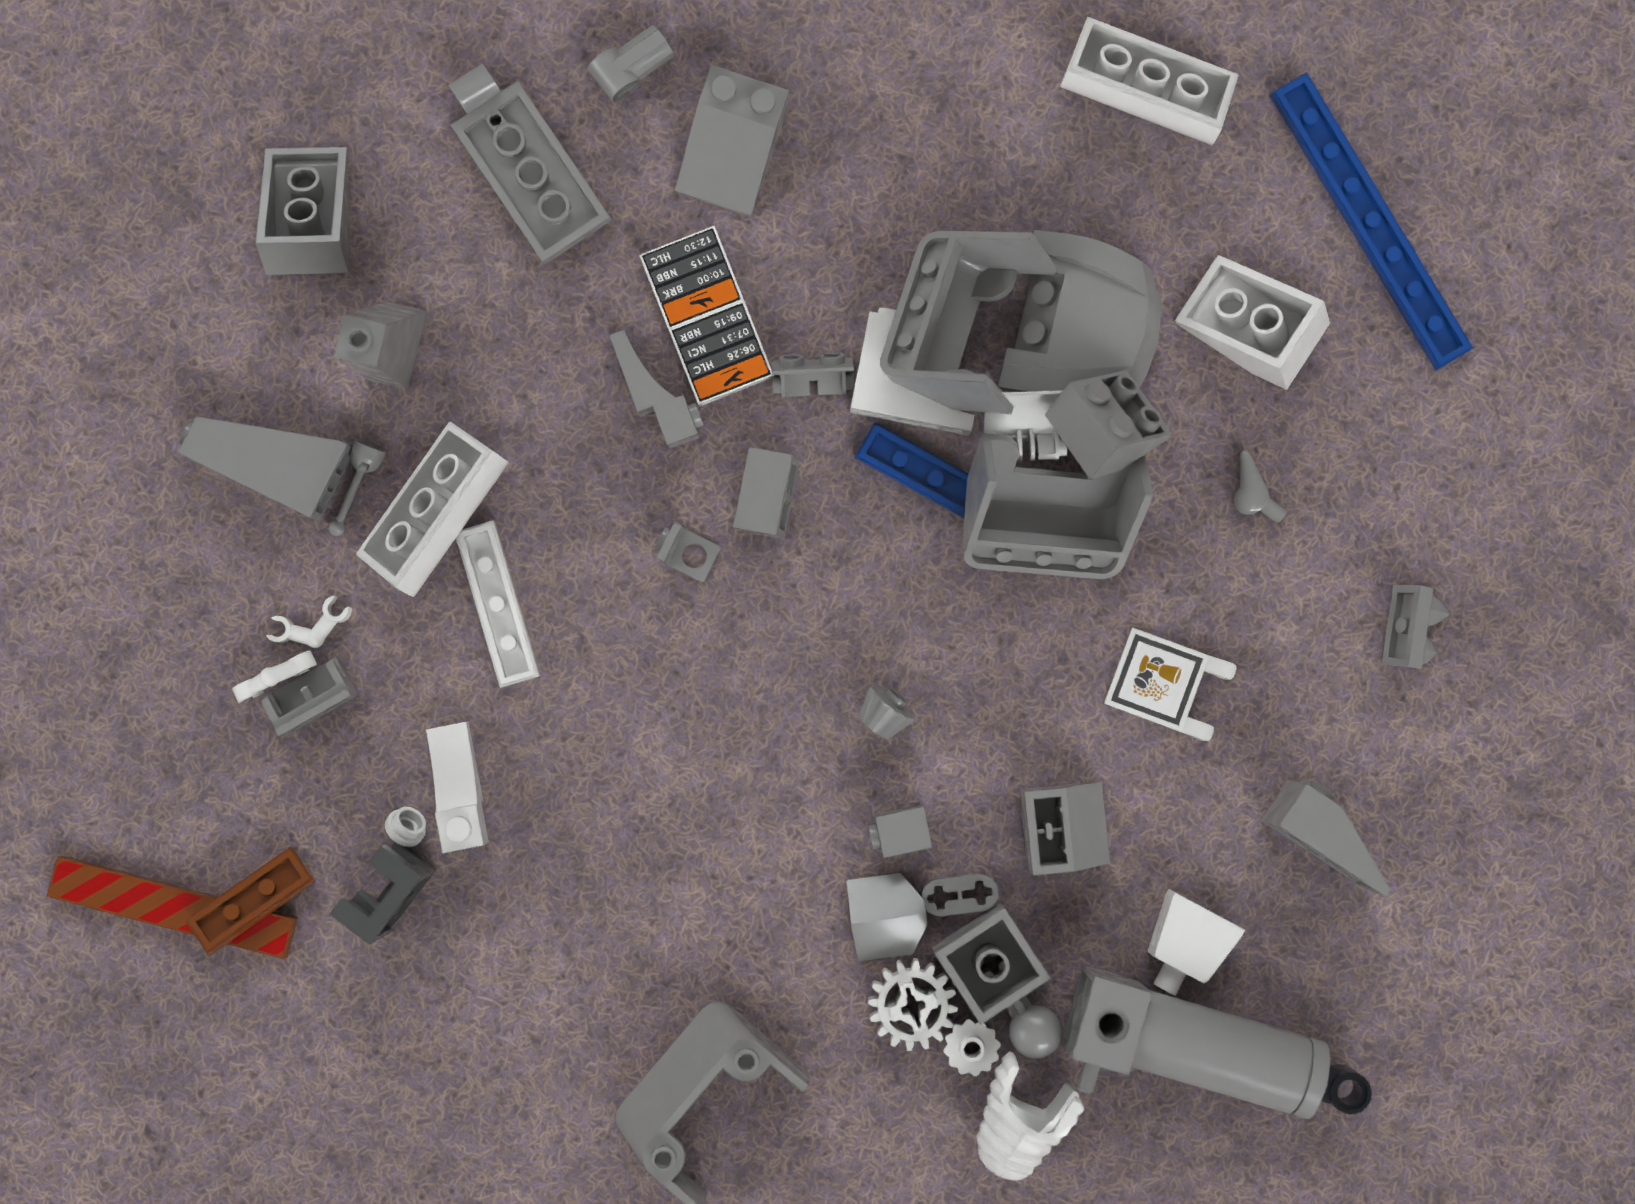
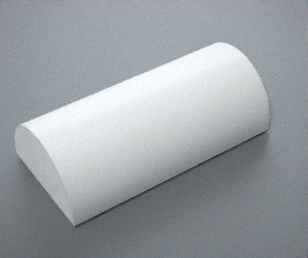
M1087 17L1060 87L1213 145L1222 130L1239 75Z
M449 422L359 548L356 555L395 588L415 597L509 462L458 426Z

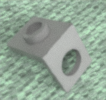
M674 522L671 529L664 528L656 543L655 549L659 551L656 559L703 583L721 547L685 529L683 525ZM692 544H698L706 551V561L698 568L688 567L683 561V551Z

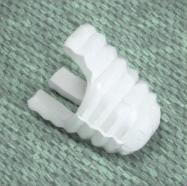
M1009 1051L1002 1058V1063L995 1069L996 1079L990 1083L991 1093L987 1095V1106L983 1112L984 1120L979 1125L980 1131L976 1138L979 1157L986 1168L1001 1178L1018 1181L1032 1174L1034 1167L1041 1164L1042 1157L1050 1153L1051 1146L1058 1145L1061 1138L1068 1135L1070 1128L1077 1123L1078 1115L1084 1111V1105L1079 1098L1075 1085L1066 1082L1055 1099L1045 1109L1022 1102L1010 1095L1019 1065L1014 1053Z

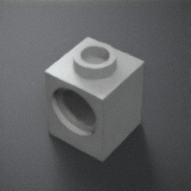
M923 805L874 814L876 824L868 825L873 850L881 848L883 858L932 848Z

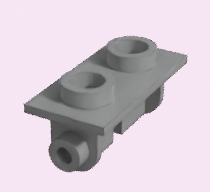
M823 353L820 355V359L804 360L803 355L789 354L779 357L780 361L772 362V375H780L779 378H772L773 394H781L782 398L810 396L809 381H817L818 395L846 394V390H854V374H846L845 372L854 371L852 357L845 358L844 353Z

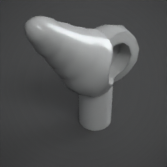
M1246 450L1241 451L1239 456L1240 482L1234 496L1235 507L1244 515H1253L1261 511L1274 522L1279 523L1285 517L1287 510L1269 497L1268 487L1250 453Z

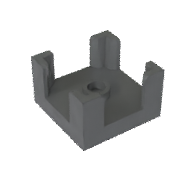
M396 842L393 843L392 848L382 845L370 860L371 866L391 880L377 900L364 890H360L350 901L345 898L340 899L329 913L369 945L389 933L437 870L409 847L399 845Z

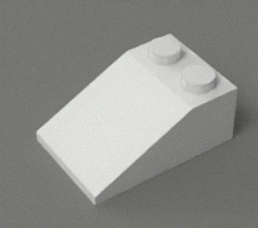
M1220 255L1216 257L1175 319L1178 326L1239 366L1286 390L1330 324L1323 300Z

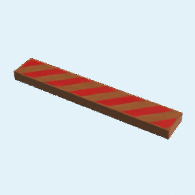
M63 855L58 856L56 859L46 897L190 935L194 934L185 920L218 897ZM273 911L229 942L228 945L285 959L288 957L298 917Z

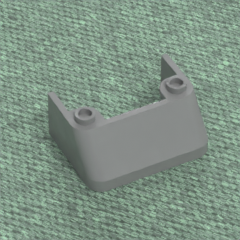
M935 231L926 235L917 246L880 358V367L885 375L892 382L953 410L1012 414L1014 406L988 375L974 374L972 371L959 369L980 301H998L1006 297L1013 289L1018 274L1055 275L1057 267L1032 232Z
M713 1001L706 1004L620 1104L616 1113V1124L645 1169L684 1204H705L707 1192L681 1170L685 1162V1149L682 1143L669 1131L722 1069L726 1070L737 1080L749 1082L759 1078L772 1065L802 1092L808 1087V1072L732 1006L722 1001Z

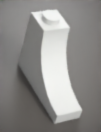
M879 308L878 313L870 311L850 413L969 436L972 431L975 415L960 410H953L892 382L881 370L880 358L896 310Z

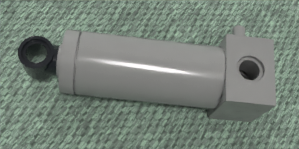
M1083 964L1061 1040V1045L1072 1059L1084 1062L1077 1086L1080 1091L1085 1093H1092L1094 1091L1100 1068L1129 1075L1131 1068L1304 1119H1310L1316 1113L1321 1102L1331 1104L1345 1114L1354 1115L1366 1109L1371 1101V1086L1364 1076L1347 1065H1330V1050L1325 1041L1148 990L1138 980ZM1112 1013L1109 1021L1099 1024L1102 1016ZM1352 1080L1353 1089L1347 1097L1339 1098L1337 1093L1340 1084L1344 1081Z

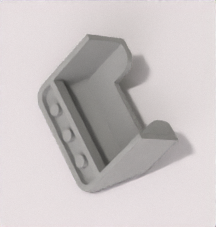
M981 433L967 477L962 544L965 562L976 569L1091 579H1107L1120 573L1154 496L1145 455L1117 473L1089 479L1086 473L1015 467L1019 457L1016 441L1006 435Z

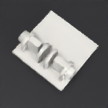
M1063 391L1003 392L1005 397L1014 406L1012 414L984 412L983 433L1006 435L1014 439L1019 451L1017 462H1022L1023 450H1028L1029 461L1035 460V450L1038 453V460L1054 459V461H1057L1059 456H1067L1066 444L1045 416V413Z

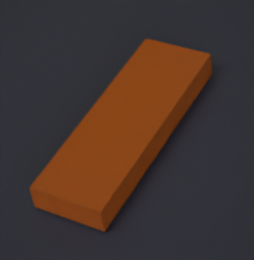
M289 847L187 918L185 922L206 953L211 956L312 885L316 880L295 850Z

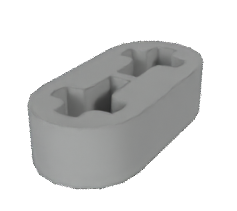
M984 873L934 878L925 883L921 890L925 909L934 916H949L989 910L995 905L999 894L995 881ZM976 881H982L984 887L991 888V894L984 896L983 903H977L976 898L973 896L962 897V891L975 889ZM935 886H941L946 893L957 892V898L944 900V907L937 908L935 902L927 900L928 895L934 894Z

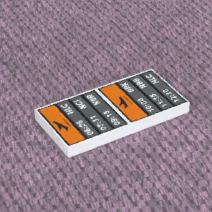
M715 226L639 255L699 407L774 378Z

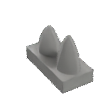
M1393 585L1381 665L1422 669L1423 664H1426L1437 655L1438 652L1434 644L1426 636L1427 628L1443 621L1450 613L1445 605L1433 595V588L1422 585Z

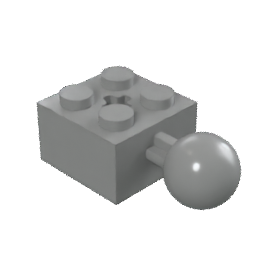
M1001 903L996 904L932 947L934 954L980 1025L1006 1009L1012 1018L1009 1026V1037L1013 1047L1021 1055L1031 1059H1041L1051 1055L1058 1048L1062 1039V1027L1058 1017L1047 1007L1033 1005L1027 997L1028 993L1051 978ZM986 955L1000 956L995 960L998 966L995 970L991 971L987 966L980 968L984 963L983 958Z

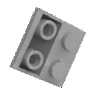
M1127 370L1070 382L1045 413V416L1089 479L1121 471L1168 440L1173 434L1163 421L1161 414L1154 409L1139 388L1137 381L1130 376Z
M1101 781L1019 789L1027 868L1033 876L1074 872L1110 864Z

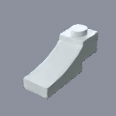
M469 722L427 729L426 733L435 788V817L442 853L489 843L481 803L483 802V795Z

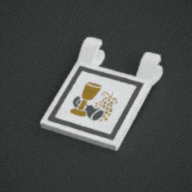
M1132 627L1104 704L1202 741H1209L1213 735L1214 727L1187 716L1203 673L1206 672L1224 680H1230L1235 675L1236 665Z

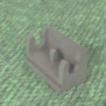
M749 447L733 528L744 530V532L785 539L800 465L798 458L792 454Z
M335 656L279 690L265 696V699L261 700V703L277 735L288 736L359 696V693L338 656Z

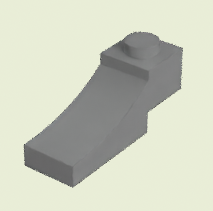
M625 330L609 335L640 417L655 412L669 449L699 439L696 428L704 425L696 403L688 405L684 395L675 398L650 375L637 357Z

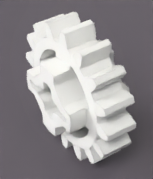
M913 958L911 968H905L902 961L898 960L896 961V972L892 973L887 968L882 969V974L885 981L883 983L879 981L872 982V988L878 992V996L868 997V1005L877 1007L878 1010L869 1014L871 1022H882L877 1029V1034L880 1037L888 1032L891 1033V1046L895 1047L900 1040H905L907 1051H912L914 1042L920 1041L922 1047L928 1049L929 1037L933 1036L941 1042L943 1036L940 1028L942 1026L952 1028L954 1025L952 1020L947 1017V1013L958 1011L956 1004L948 1002L949 998L956 995L954 987L943 988L948 977L945 972L935 977L933 975L935 971L933 963L930 962L923 970L920 969L918 958ZM912 978L923 979L934 988L924 990L914 985ZM898 982L900 989L895 999L885 1004L889 990ZM906 988L910 989L911 995H914L916 1001H924L918 1004L919 1012L917 1013L919 1021L915 1020L914 1014H911L909 1008H901L907 1005L906 998L908 996ZM938 1005H940L936 1018L927 1026L926 1019L930 1011L938 1008ZM902 1020L911 1025L913 1031L903 1030L891 1021Z

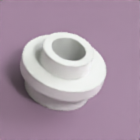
M402 807L391 812L385 821V830L388 836L399 845L406 847L416 846L425 836L426 820L418 810L412 807Z

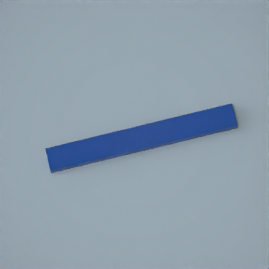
M1304 73L1270 94L1272 101L1434 369L1437 370L1472 350L1473 346L1308 73Z

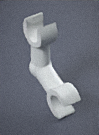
M333 595L325 600L322 607L323 615L312 629L293 625L291 620L286 617L274 616L271 617L273 620L283 622L285 625V633L280 637L266 636L269 640L277 643H285L290 640L306 644L312 648H318L322 646L325 638L337 623L344 622L350 618L352 608L346 607L342 614L334 616L331 612V607L336 602L337 596Z
M309 650L274 667L263 669L260 674L252 679L234 686L232 691L238 703H241L252 696L255 698L263 694V690L276 685L282 680L292 676H299L309 671V668L316 666L317 663Z

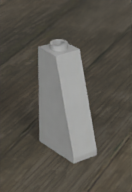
M383 302L345 314L334 357L369 381L408 389L427 311L392 302Z
M196 416L193 423H188L181 433L179 440L181 447L178 453L309 518L320 521L350 462L352 446L339 440Z

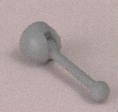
M355 440L350 452V462L354 469H356V472L336 520L332 521L328 526V530L333 536H340L344 533L345 526L343 522L364 473L374 472L380 467L386 454L384 450L366 442Z

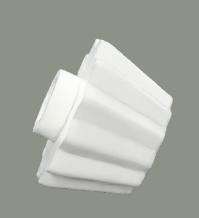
M967 1019L963 1025L954 1024L953 1032L945 1036L947 1045L943 1050L944 1054L949 1057V1066L957 1067L961 1075L969 1072L975 1077L981 1071H990L991 1063L999 1060L997 1050L1001 1045L995 1039V1030L987 1028L985 1022L980 1025L979 1022L974 1023L971 1019ZM969 1042H976L979 1044L980 1049L976 1053L969 1054L965 1052L964 1047Z

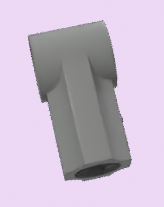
M652 25L621 48L613 47L600 53L589 64L588 71L612 103H617L624 99L622 96L627 91L633 93L639 87L640 80L673 58L674 54L661 32Z

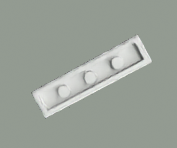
M492 520L462 529L456 540L500 688L540 677L541 675L495 521Z

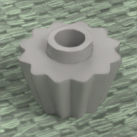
M874 684L868 689L858 716L875 734L887 739L913 723L916 718L911 712L912 710L906 706L908 701L899 692L892 688L885 690L881 686L877 687Z

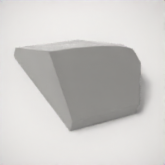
M896 872L846 880L851 928L858 962L913 954L928 923L924 899L903 873Z

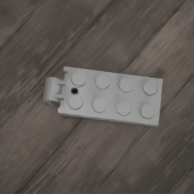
M481 63L448 85L467 113L459 120L451 123L450 126L544 265L611 222L610 216L518 80L510 84L503 91H500L488 70ZM500 118L501 123L499 125H492L494 119Z

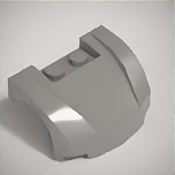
M1034 230V236L1057 269L1055 275L1032 274L1015 349L1007 348L998 387L1005 392L1063 391L1073 381L1127 370L1130 376L1137 381L1140 388L1147 376L1158 345L1162 312L1161 296L1156 289L1152 269L1130 252L1098 240L1073 234Z

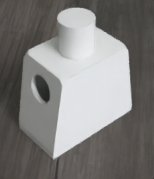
M1168 889L1148 948V953L1164 962L1153 984L1175 996L1186 975L1205 984L1243 936L1245 930Z

